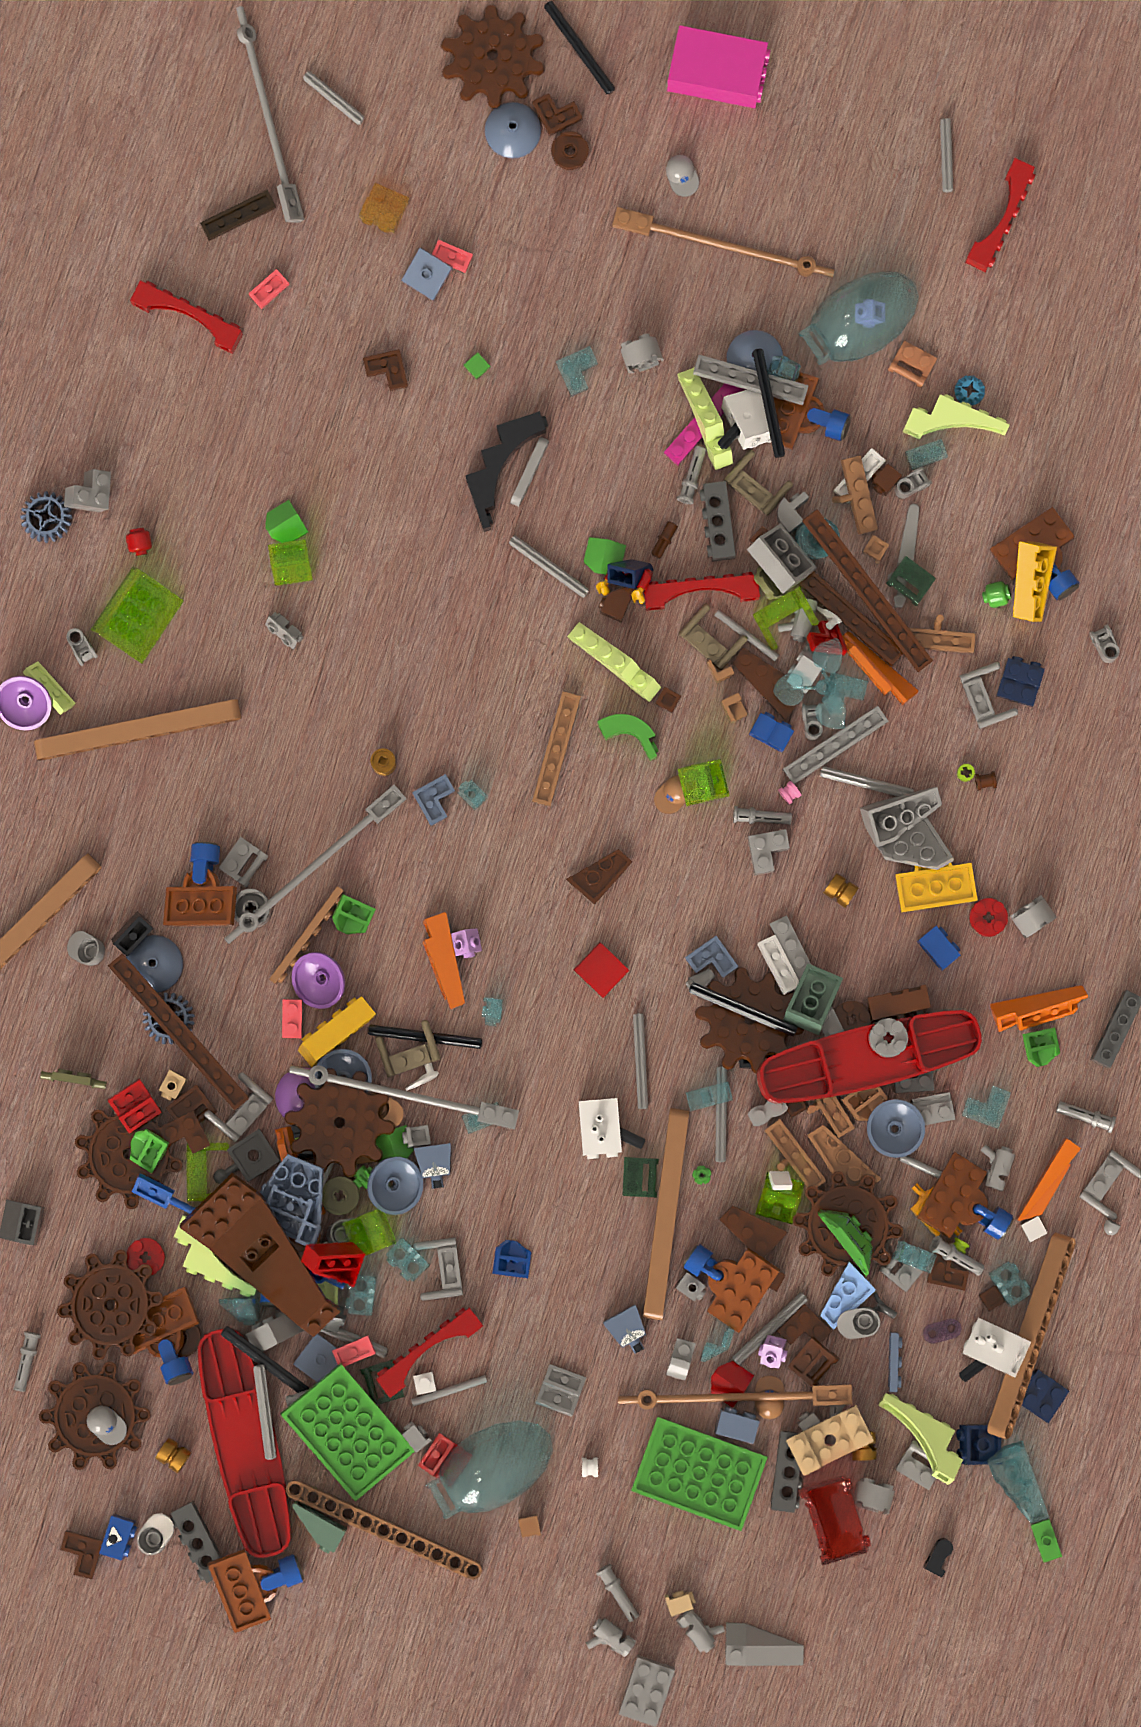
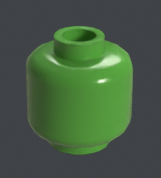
M1003 581L986 585L985 592H982L984 603H988L991 608L1007 605L1009 599H1012L1010 587L1008 584L1005 585Z

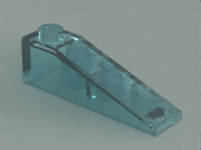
M259 1297L218 1299L219 1304L238 1322H244V1325H255V1321L260 1320Z
M1023 1440L1004 1446L987 1460L994 1480L1004 1489L1007 1496L1014 1501L1017 1508L1031 1524L1049 1518Z

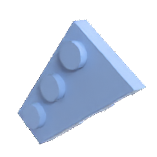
M850 1261L847 1263L820 1313V1316L833 1329L837 1327L838 1318L844 1311L856 1309L876 1291V1288Z

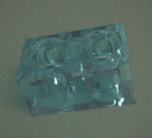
M401 1238L386 1253L388 1256L386 1261L394 1268L398 1266L402 1270L401 1276L407 1281L411 1279L414 1282L430 1265L404 1238ZM398 1248L403 1249L405 1252V1257L402 1260H398L394 1256V1252ZM411 1262L418 1264L419 1270L417 1273L409 1272L408 1265Z
M898 1241L892 1259L931 1273L937 1255Z
M1006 1261L988 1273V1276L996 1285L1008 1306L1012 1307L1031 1295L1028 1291L1031 1288L1025 1279L1021 1280L1018 1276L1020 1271L1017 1266ZM1004 1269H1007L1010 1272V1277L1004 1281L1000 1274ZM1014 1286H1019L1021 1289V1293L1017 1297H1014L1011 1293V1289Z
M358 1275L354 1287L347 1285V1290L351 1291L350 1298H346L345 1309L349 1310L348 1314L372 1316L376 1276ZM358 1280L366 1282L367 1287L364 1291L357 1289L356 1283ZM357 1299L364 1301L365 1307L363 1310L355 1308L354 1302Z

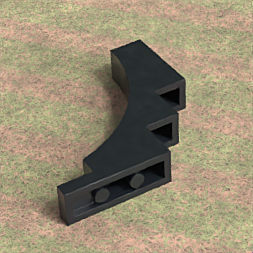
M540 411L497 425V431L502 444L481 450L486 469L465 475L483 532L491 530L490 524H493L490 513L486 514V512L495 509L496 487L505 465L520 447L535 437L546 433L545 427H548L546 417L541 416Z

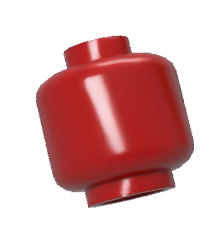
M144 527L129 530L130 533L126 535L128 551L135 553L136 556L147 554V550L152 548L150 532L144 530Z

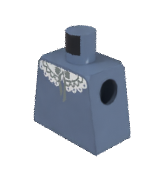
M451 1143L414 1148L422 1177H431L432 1189L444 1187L442 1176L450 1175Z
M635 1304L603 1322L604 1326L622 1348L629 1344L634 1354L645 1349L639 1338L645 1336L646 1333Z

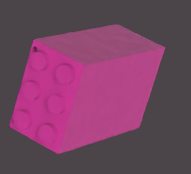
M679 25L668 77L667 91L756 108V103L761 102L762 85L765 82L766 67H768L771 50L767 49L768 42Z

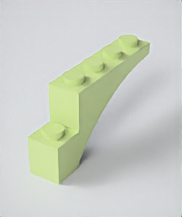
M694 368L678 373V380L694 413L708 452V457L715 470L733 464L732 451L730 446L727 449H721L718 445V441L724 436L723 421L700 376L693 375Z
M944 394V396L939 395L931 415L923 408L918 407L916 409L913 407L903 432L921 439V436L942 429L970 427L993 431L1005 436L1009 424L1003 418H993L984 410L979 409L977 411L972 409L970 404L956 402L952 396Z
M580 622L567 636L648 702L661 689L656 680L641 670L632 658Z
M186 1215L182 1216L180 1223L187 1217ZM179 1223L174 1237L182 1245L188 1246L189 1243L191 1244L183 1264L187 1268L186 1272L193 1275L201 1273L205 1275L204 1279L213 1283L215 1280L222 1282L221 1286L230 1290L233 1287L240 1290V1294L247 1297L257 1294V1290L233 1273L210 1249L180 1229Z
M886 1393L878 1405L899 1419L917 1439L933 1471L931 1476L949 1485L955 1479L963 1461L955 1452L946 1451L955 1430L949 1424L933 1419L932 1415L918 1411L914 1405L904 1403L897 1396Z

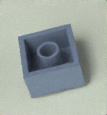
M725 1406V1409L720 1408L714 1432L722 1436L754 1444L760 1422L756 1415L745 1411L744 1414H739L737 1409Z

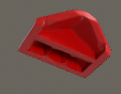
M732 1360L717 1367L711 1376V1393H744L754 1375ZM724 1401L732 1408L737 1403V1401Z

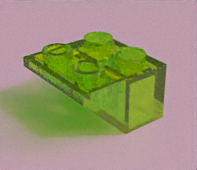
M306 539L268 545L275 586L313 580Z
M721 759L678 769L686 806L717 801L730 796Z
M767 1172L755 1214L793 1224V1216L797 1212L805 1182L791 1179L793 1185L791 1190H773L769 1179L770 1172Z
M379 1209L342 1223L349 1242H353L365 1253V1256L397 1243L386 1214Z

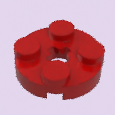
M992 898L978 901L969 913L970 926L975 932L984 937H992L1004 930L1008 922V913L1003 903ZM987 912H990V915L994 917L990 923L983 919Z
M141 1238L134 1241L127 1250V1265L131 1270H136L142 1264H147L152 1268V1276L164 1266V1249L154 1239ZM145 1252H148V1256H151V1260H147V1262L144 1263L143 1259H141L140 1256L144 1255Z

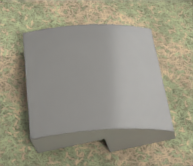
M550 1364L536 1404L572 1417L586 1377Z

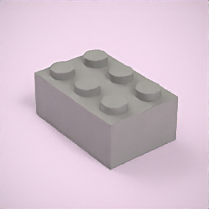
M781 523L760 536L747 549L782 593L803 581L817 568Z
M637 1654L619 1708V1715L656 1727L675 1668Z

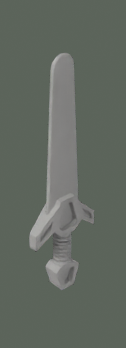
M911 504L908 508L897 567L887 577V582L895 577L899 581L897 595L894 597L895 608L902 609L906 600L904 596L906 582L911 580L918 587L919 581L913 573L919 506L916 504Z

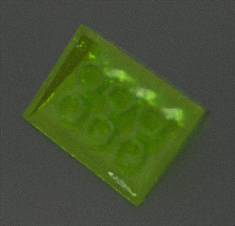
M132 567L90 630L142 664L184 600L140 569Z

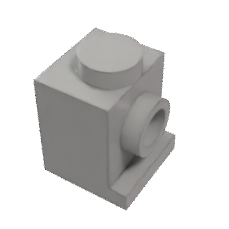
M688 1272L684 1274L675 1287L694 1302L696 1299L700 1301L706 1293L704 1290L705 1285ZM694 1284L696 1290L694 1292L689 1291V1285Z
M413 1421L403 1428L405 1430L402 1433L403 1437L416 1453L432 1441L431 1437H425L427 1432L421 1425L417 1426Z

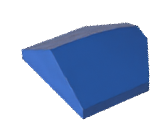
M505 1240L495 1249L492 1274L528 1278L531 1251L524 1248L517 1241Z

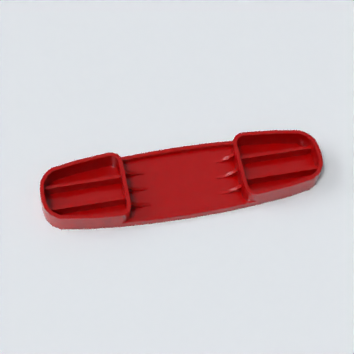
M965 1010L941 1011L895 1019L900 1021L906 1028L908 1042L905 1050L894 1057H882L870 1047L868 1035L875 1024L836 1033L795 1046L764 1059L757 1070L759 1089L763 1097L769 1102L783 1104L840 1096L899 1082L934 1071L974 1055L980 1049L982 1043L980 1027L976 1018ZM886 1032V1036L883 1039L891 1043L893 1036Z
M219 1329L204 1335L197 1347L202 1396L205 1399L213 1445L237 1532L245 1550L251 1556L266 1558L283 1552L290 1544L292 1538L290 1508L286 1493L282 1459L274 1425L276 1458L272 1460L265 1459L253 1371L255 1362L221 1336L223 1329ZM233 1329L235 1332H237L239 1335L245 1338L240 1331Z

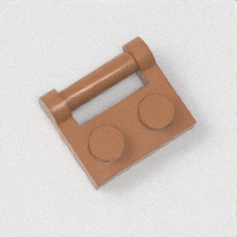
M903 341L888 371L896 372L917 383L916 386L922 388L937 358ZM899 361L923 373L920 377L899 366Z

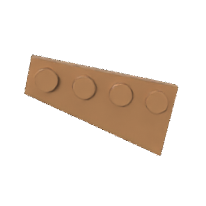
M824 1125L807 1135L832 1174L836 1171L843 1172L849 1185L855 1186L859 1184L862 1177L868 1174L875 1178L876 1183L882 1180Z

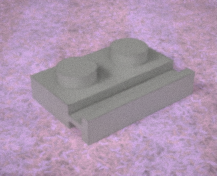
M950 1092L912 1099V1104L921 1113L925 1125L955 1120Z

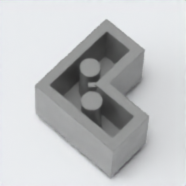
M96 469L84 472L83 486L73 485L65 488L64 507L93 512L108 510L111 472Z
M807 643L796 659L799 663L797 665L793 664L788 671L790 677L787 682L806 694L832 654L811 651L809 643Z
M786 829L748 836L754 876L773 873L774 865L771 853L790 849Z
M281 1311L276 1314V1319H273V1316L265 1319L262 1323L260 1322L252 1326V1331L245 1335L251 1344L263 1352L304 1330Z

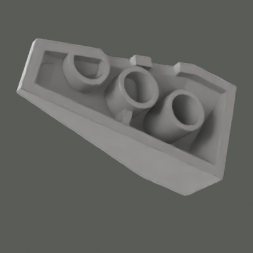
M935 786L861 807L860 811L865 828L875 846L880 847L896 841L900 838L901 834L913 828L914 824L922 818H926L939 808L942 803L938 787Z
M726 1622V1665H803L804 1645L753 1627L747 1623Z

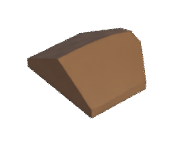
M880 1087L850 1093L842 1101L856 1121H868L871 1112L879 1104L887 1101L888 1097Z

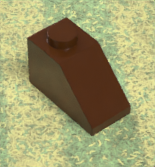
M623 587L608 593L607 597H603L600 602L601 614L622 623L632 599L631 594L636 589Z

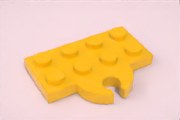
M949 863L938 870L914 866V872L895 874L901 913L978 901L972 863L953 866L952 863Z

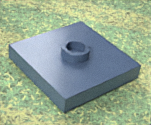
M419 248L401 281L431 300H435L453 267L423 248Z
M317 1334L311 1339L293 1365L318 1382L338 1365L332 1352L337 1347Z

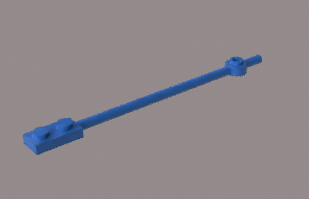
M141 1173L138 1176L132 1190L133 1193L167 1209L169 1204L189 1214L195 1209V1207L173 1197L175 1190ZM309 1269L317 1284L326 1281L343 1290L346 1283H340L335 1279H328L314 1274Z

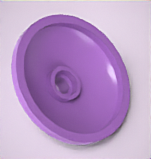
M14 676L8 678L0 685V718L7 725L19 730H32L46 722L51 713L52 700L48 690L42 683L28 676ZM23 696H27L29 700H25Z
M321 952L307 953L297 960L292 970L293 988L305 1004L313 1008L324 1009L336 1004L343 996L345 990L343 971L339 964L329 955Z
M288 1072L279 1081L275 1092V1101L283 1117L288 1111H298L303 1107L304 1103L297 1094V1087L301 1083H307L310 1087L315 1088V1085L310 1082L309 1077Z

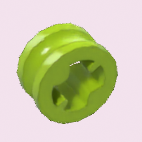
M963 764L957 770V776L963 782L970 781L975 775V770L970 764ZM962 768H966L967 771H971V774L968 775V778H966L965 775H961V772L963 771Z
M955 1237V1242L952 1244L955 1245L958 1251L966 1254L965 1250L970 1245Z

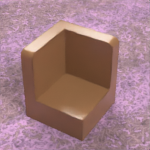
M873 535L863 553L875 559V563L879 564L889 544Z
M711 659L707 661L706 664L716 684L734 676V671L731 666L729 667L728 663L720 670L712 663Z
M739 693L721 701V705L731 724L747 716Z
M538 1514L518 1518L522 1538L541 1535Z

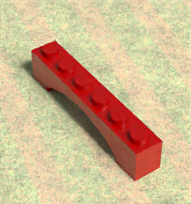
M1014 158L1005 178L1009 185V198L1005 214L989 236L979 243L974 242L965 261L966 264L986 272L988 267L992 268L996 260L993 255L996 250L1000 251L1004 243L1001 240L1003 234L1008 235L1012 226L1009 222L1012 217L1016 218L1020 209L1017 205L1020 200L1024 201L1028 193L1025 188L1027 184H1032L1036 176L1033 173L1034 166Z
M140 280L130 299L133 306L148 313L154 309L176 311L195 319L211 332L217 347L231 354L234 353L243 336L239 325L233 322L228 324L223 321L224 319L217 314L212 316L206 313L207 310L198 305L194 307L190 305L188 300L182 297L177 299L173 297V293L166 289L162 291L157 289L156 285L150 281L143 282Z
M753 572L742 573V576L734 577V574H725L723 578L706 576L704 580L686 578L684 582H677L676 579L667 580L663 584H658V581H651L646 591H643L645 611L664 609L666 603L680 595L703 590L729 593L740 598V602L755 601L760 598L759 584L755 582Z
M463 1307L454 1314L456 1316L454 1320L450 1322L447 1319L439 1325L441 1330L437 1333L432 1331L424 1337L425 1342L420 1346L416 1343L409 1348L408 1351L410 1353L407 1356L403 1357L400 1355L393 1361L394 1366L390 1369L385 1367L377 1373L379 1377L375 1380L389 1398L406 1386L404 1381L410 1368L426 1350L448 1338L456 1336L469 1338L483 1327L470 1307L467 1310Z

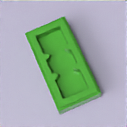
M1050 1519L1031 1524L1030 1526L1043 1563L1062 1557Z

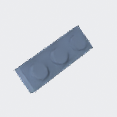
M889 1332V1392H897L898 1388H901V1376H898V1368L902 1367V1357L898 1356V1351L902 1349V1337H899L897 1332Z

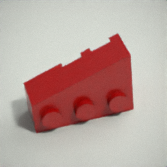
M353 1242L306 1244L301 1262L314 1274L328 1279L332 1278L340 1283H346L354 1287L365 1253Z

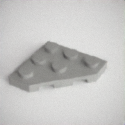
M927 817L922 818L913 825V828L901 834L900 838L896 841L877 847L885 860L938 870L954 861L953 856Z

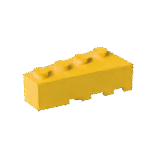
M1019 541L1013 617L1032 622H1042L1057 546L1039 542Z
M362 996L358 999L354 997L346 1004L348 1006L343 1011L341 1009L337 1010L331 1016L332 1020L328 1023L326 1021L322 1022L316 1027L318 1031L313 1035L310 1032L301 1039L303 1042L298 1051L312 1068L317 1065L321 1057L333 1051L335 1046L344 1043L350 1037L349 1035L355 1034L375 1017L376 1013Z

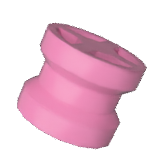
M791 781L784 788L778 789L782 798L789 805L793 803V799L802 796Z

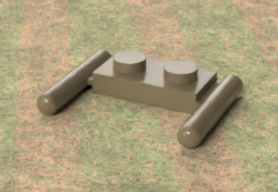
M750 449L724 481L768 516L791 489L793 483L787 481L777 494L773 496L746 472L742 471L755 455V452Z
M704 604L678 634L708 660L711 659L712 663L722 670L748 639L745 635H742L727 650L703 628L697 625L710 610V605Z
M428 1020L421 1022L427 1044L390 1057L382 1036L375 1038L387 1077H392L441 1059Z

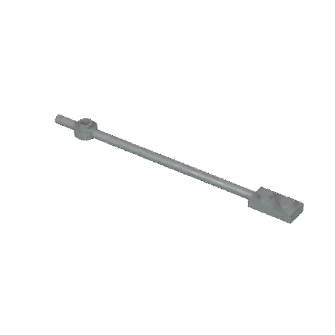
M240 6L236 8L241 25L237 30V36L243 44H246L282 183L277 186L285 221L300 223L304 220L296 185L289 184L253 41L256 40V32L247 22L244 7Z
M395 785L391 786L365 809L368 813L365 818L254 913L247 912L242 914L239 918V926L228 934L224 940L230 944L241 933L253 932L258 926V919L370 822L374 820L377 824L380 823L407 798ZM245 920H250L252 925L246 926Z
M291 1065L289 1073L309 1077L310 1082L314 1085H322L326 1081L475 1114L478 1115L477 1121L509 1129H515L519 1113V1110L485 1102H481L480 1108L328 1074L326 1068L319 1065L314 1066L311 1070ZM321 1072L322 1078L317 1079L315 1073Z

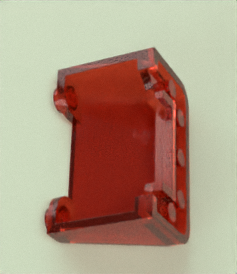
M845 1475L805 1484L799 1488L801 1499L807 1500L805 1507H808L819 1542L818 1547L819 1549L823 1548L821 1549L822 1555H820L822 1566L867 1553L869 1551L868 1547L871 1546L869 1536L864 1533L851 1493V1489H853L852 1482Z

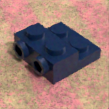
M1012 656V659L1008 658L996 697L1033 707L1045 671L1044 668H1041L1042 664L1033 661L1027 664L1023 662L1022 658Z
M1036 1369L1032 1373L1022 1406L1049 1424L1070 1391Z
M959 1425V1429L956 1431L959 1449H957L956 1454L959 1455V1458L963 1459V1465L1001 1464V1438L989 1434L988 1425Z

